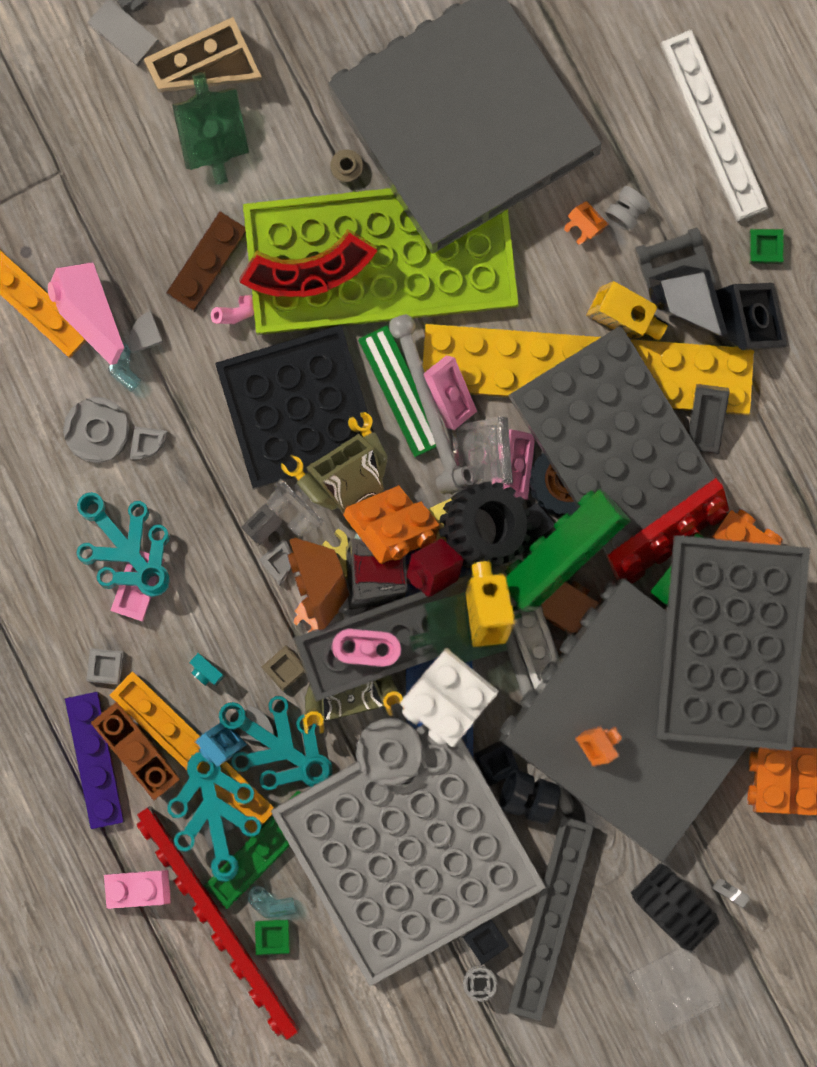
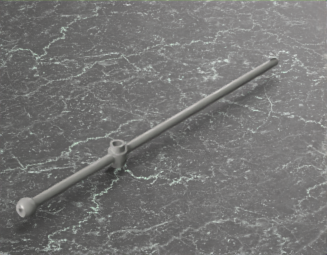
M401 315L391 319L389 330L392 336L400 339L444 467L442 475L436 478V486L439 492L444 495L448 493L455 495L474 483V475L469 467L457 466L437 406L423 375L425 372L412 337L415 323L409 315ZM475 520L476 530L478 534L481 536L477 522ZM512 628L505 647L522 696L524 697L528 690L534 688ZM559 786L561 809L563 813L570 814L575 809L571 795Z

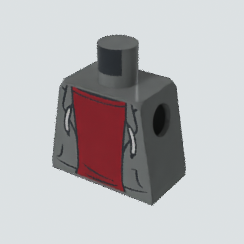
M351 538L346 547L349 609L387 604L403 599L407 593V584H412L406 577L409 564L405 563V556L399 560L391 559L380 564L362 539Z

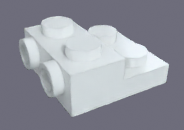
M445 648L404 696L400 704L404 707L402 712L407 719L415 724L421 721L431 729L428 732L429 736L436 743L442 746L448 743L453 747L474 723L478 715L497 695L498 690L449 649Z

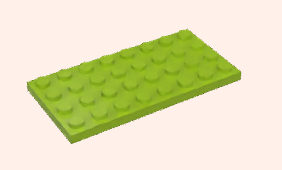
M390 188L243 204L249 262L256 250L272 257L289 260L315 256L334 245L347 229L374 244L378 250L371 261L352 279L321 294L307 297H277L252 289L257 335L330 328L339 325L349 326L386 322L405 314L414 319L517 308L519 306L508 209L432 254Z

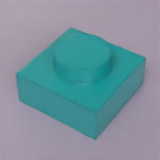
M199 653L189 662L195 668L191 674L205 686L209 682L217 686L225 677Z

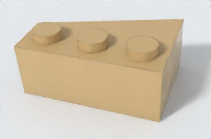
M234 17L144 58L145 65L158 92L261 81L262 78Z

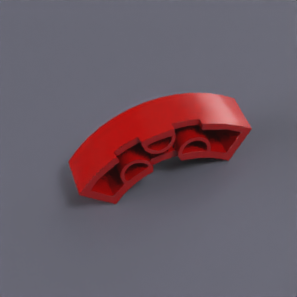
M347 229L344 235L330 248L308 258L280 259L256 250L241 274L239 281L250 289L272 296H313L327 292L352 279L371 261L378 250L374 244Z

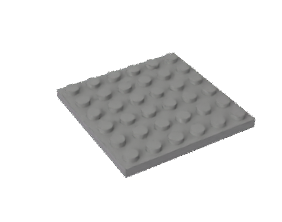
M425 724L414 729L419 734L423 745V758L417 772L407 782L395 786L380 785L370 780L360 770L357 761L271 809L272 815L369 986L374 985L546 888L462 737L453 747L448 743L444 746L439 745L429 736L428 732L431 729Z

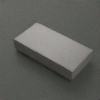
M106 0L88 21L89 26L137 67L159 43L156 37L112 0Z

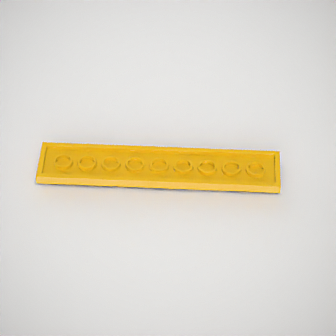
M426 324L422 366L424 372H426L446 355L455 357L470 395L509 397V394L601 337ZM630 339L673 410L692 411L696 384L729 388L726 414H750L754 350H741L739 347Z

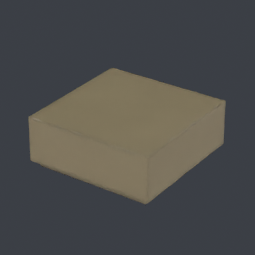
M287 645L261 666L283 692L305 674L302 662Z

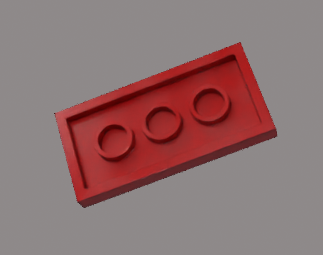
M717 478L713 479L609 553L607 557L614 577L616 579H625L629 583L638 581L645 575V570L655 563L661 564L670 558L673 551L674 536L694 537L697 532L700 534V531L709 524L714 526L726 517L729 507L725 489Z

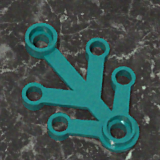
M93 492L83 494L77 502L79 513L85 520L95 521L117 548L95 547L90 543H83L76 551V555L81 563L85 565H91L96 561L130 563L137 572H115L110 567H103L97 573L98 583L105 589H112L116 585L138 586L139 590L146 596L156 597L162 595L170 584L169 573L162 566L164 546L170 539L168 530L163 525H154L150 528L148 537L152 543L147 563L140 555L143 525L150 514L147 505L142 501H134L129 505L130 524L127 539L105 513L106 506L102 498ZM90 505H98V510L95 513H88ZM136 508H144V513L141 516L133 515ZM158 531H163L165 534L163 539L154 540V534ZM86 549L93 550L90 558H82V553ZM105 574H113V579L110 582H102ZM151 577H159V582L157 585H148V581Z
M274 696L268 704L270 712L274 715L278 737L247 718L245 710L240 704L229 702L221 707L219 720L224 727L228 729L240 728L270 748L253 753L237 752L232 757V766L236 771L244 772L252 766L285 759L298 766L297 768L278 773L273 770L262 772L259 781L264 789L273 790L278 785L303 780L308 786L312 787L332 776L330 761L325 756L320 755L314 731L316 724L312 725L309 734H306L305 730H302L300 727V721L305 717V714L298 717L296 727L303 734L306 756L294 748L287 717L288 702L284 697ZM277 699L285 703V708L281 712H275L272 709V703ZM229 709H235L239 713L238 719L234 722L226 719V712ZM240 755L246 756L248 759V764L244 768H239L235 764L236 758ZM313 764H319L322 767V773L317 777L309 773V768ZM266 774H273L276 777V782L273 786H266L263 783V778Z
M198 752L188 761L187 772L190 778L177 798H173L168 803V813L176 819L184 817L188 811V802L200 786L203 801L184 831L177 833L174 843L180 851L187 852L191 850L195 844V837L208 819L216 857L211 864L212 874L220 881H229L236 876L238 863L232 855H229L221 816L239 827L247 837L258 835L261 823L256 817H247L216 796L214 783L234 794L235 800L240 804L251 802L254 790L249 784H240L221 772L220 766L217 767L215 763L207 761ZM207 762L210 765V771L207 774L199 773L197 770L199 763ZM240 788H247L250 791L248 799H239L237 792ZM181 802L184 805V811L181 814H174L171 811L173 803ZM247 821H254L257 824V830L254 833L245 831L244 825ZM188 835L191 838V844L185 848L181 847L178 844L180 836ZM221 861H228L231 864L230 872L221 873L218 869L219 863Z

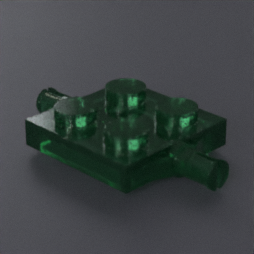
M199 72L192 75L196 94L186 101L172 104L185 168L193 170L203 166H212L214 183L219 185L228 182L224 163L233 157L249 153L237 90L228 88L218 92L209 91L206 72Z
M466 592L424 604L423 607L428 621V632L409 636L410 642L423 639L421 642L411 644L412 650L432 644L438 657L447 648L464 663L508 650L506 643L473 647ZM517 605L511 607L512 612L520 610ZM522 613L513 614L514 620L521 619Z

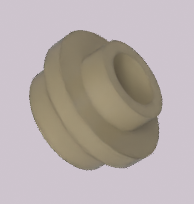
M343 149L332 157L330 169L337 180L352 182L361 175L363 162L357 152ZM349 160L353 163V166L350 170H343L340 167L341 162Z

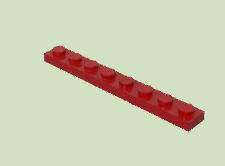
M147 807L138 813L137 816L140 819V822L136 824L147 841L150 838L154 840L159 848L155 851L156 856L165 868L172 867L178 876L174 879L176 886L183 896L190 894L196 903L192 907L194 913L202 924L208 921L215 932L211 935L212 940L221 952L228 951L234 960L230 963L232 970L239 980L246 978L252 987L248 991L250 997L258 1008L262 1006L266 1008L271 1016L267 1019V1022L277 1036L283 1034L286 1040L298 1033L299 1028L181 851L176 848L173 839L153 809Z

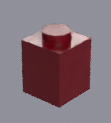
M440 538L412 554L406 577L414 587L419 588L429 598L458 581L464 558Z

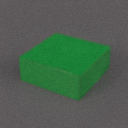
M750 229L749 264H782L784 262V229Z
M289 919L255 921L256 955L290 954Z

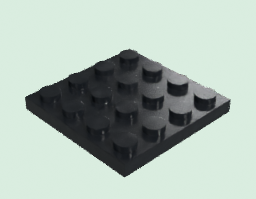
M342 325L215 363L253 490L295 478V476L287 475L281 469V463H283L289 472L296 470L297 462L291 455L301 459L303 471L307 474L309 472L306 467L358 434L362 436L361 432L351 430L348 424L349 418L354 417L358 426L362 427L364 420L360 413H368Z

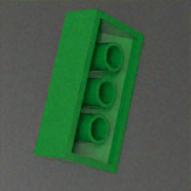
M599 489L595 493L591 490L579 500L578 505L580 508L571 516L569 513L563 515L554 524L553 527L556 530L547 539L542 536L531 545L529 550L532 553L524 561L517 559L505 570L508 593L522 611L535 612L632 521L605 491Z

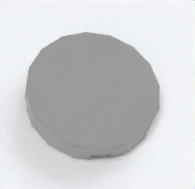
M100 397L87 398L74 405L65 418L63 428L66 443L74 455L86 462L92 463L110 461L118 456L128 443L130 432L127 416L119 405L107 398Z
M383 718L372 722L362 731L357 742L356 759L360 770L373 782L388 786L407 782L421 765L423 745L419 734L410 724L400 719Z

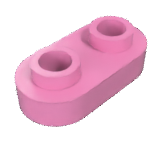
M346 629L339 632L332 642L334 656L339 661L347 664L385 667L393 664L398 659L401 651L397 638L386 632ZM346 640L354 643V651L352 653H347L343 650V643ZM380 643L385 644L388 648L385 656H380L376 652V647Z

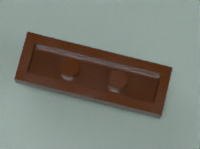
M219 211L166 294L195 312L246 235L245 227Z

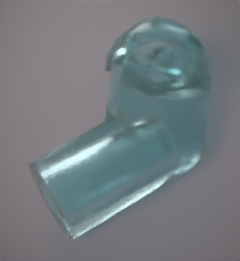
M123 343V352L117 364H109V373L130 392H133L142 380L129 370L131 350L127 344Z
M254 886L249 890L248 902L250 906L265 918L296 913L293 897L276 900L262 886Z

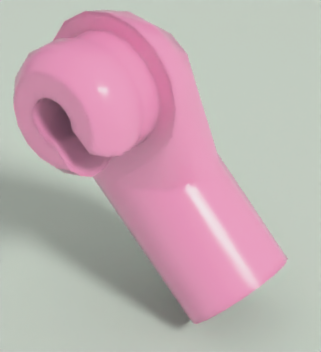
M252 295L240 296L238 298L239 307H215L211 312V320L216 324H236L254 316Z

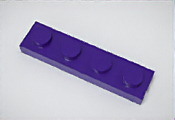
M99 692L65 698L90 828L95 829L124 823L125 820L110 747L91 724L94 719L103 713Z

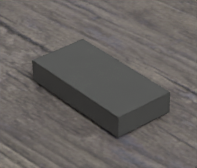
M696 384L688 434L700 452L715 454L720 452L730 392L729 388Z

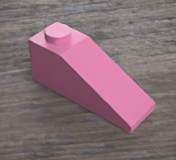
M94 263L56 268L51 282L48 283V294L51 301L56 303L59 314L110 365L117 364L124 346Z

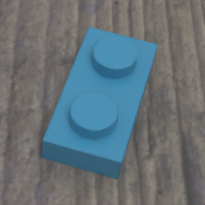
M221 722L206 731L195 741L200 747L199 750L202 756L207 761L215 763L217 767L247 745L234 729L224 727Z

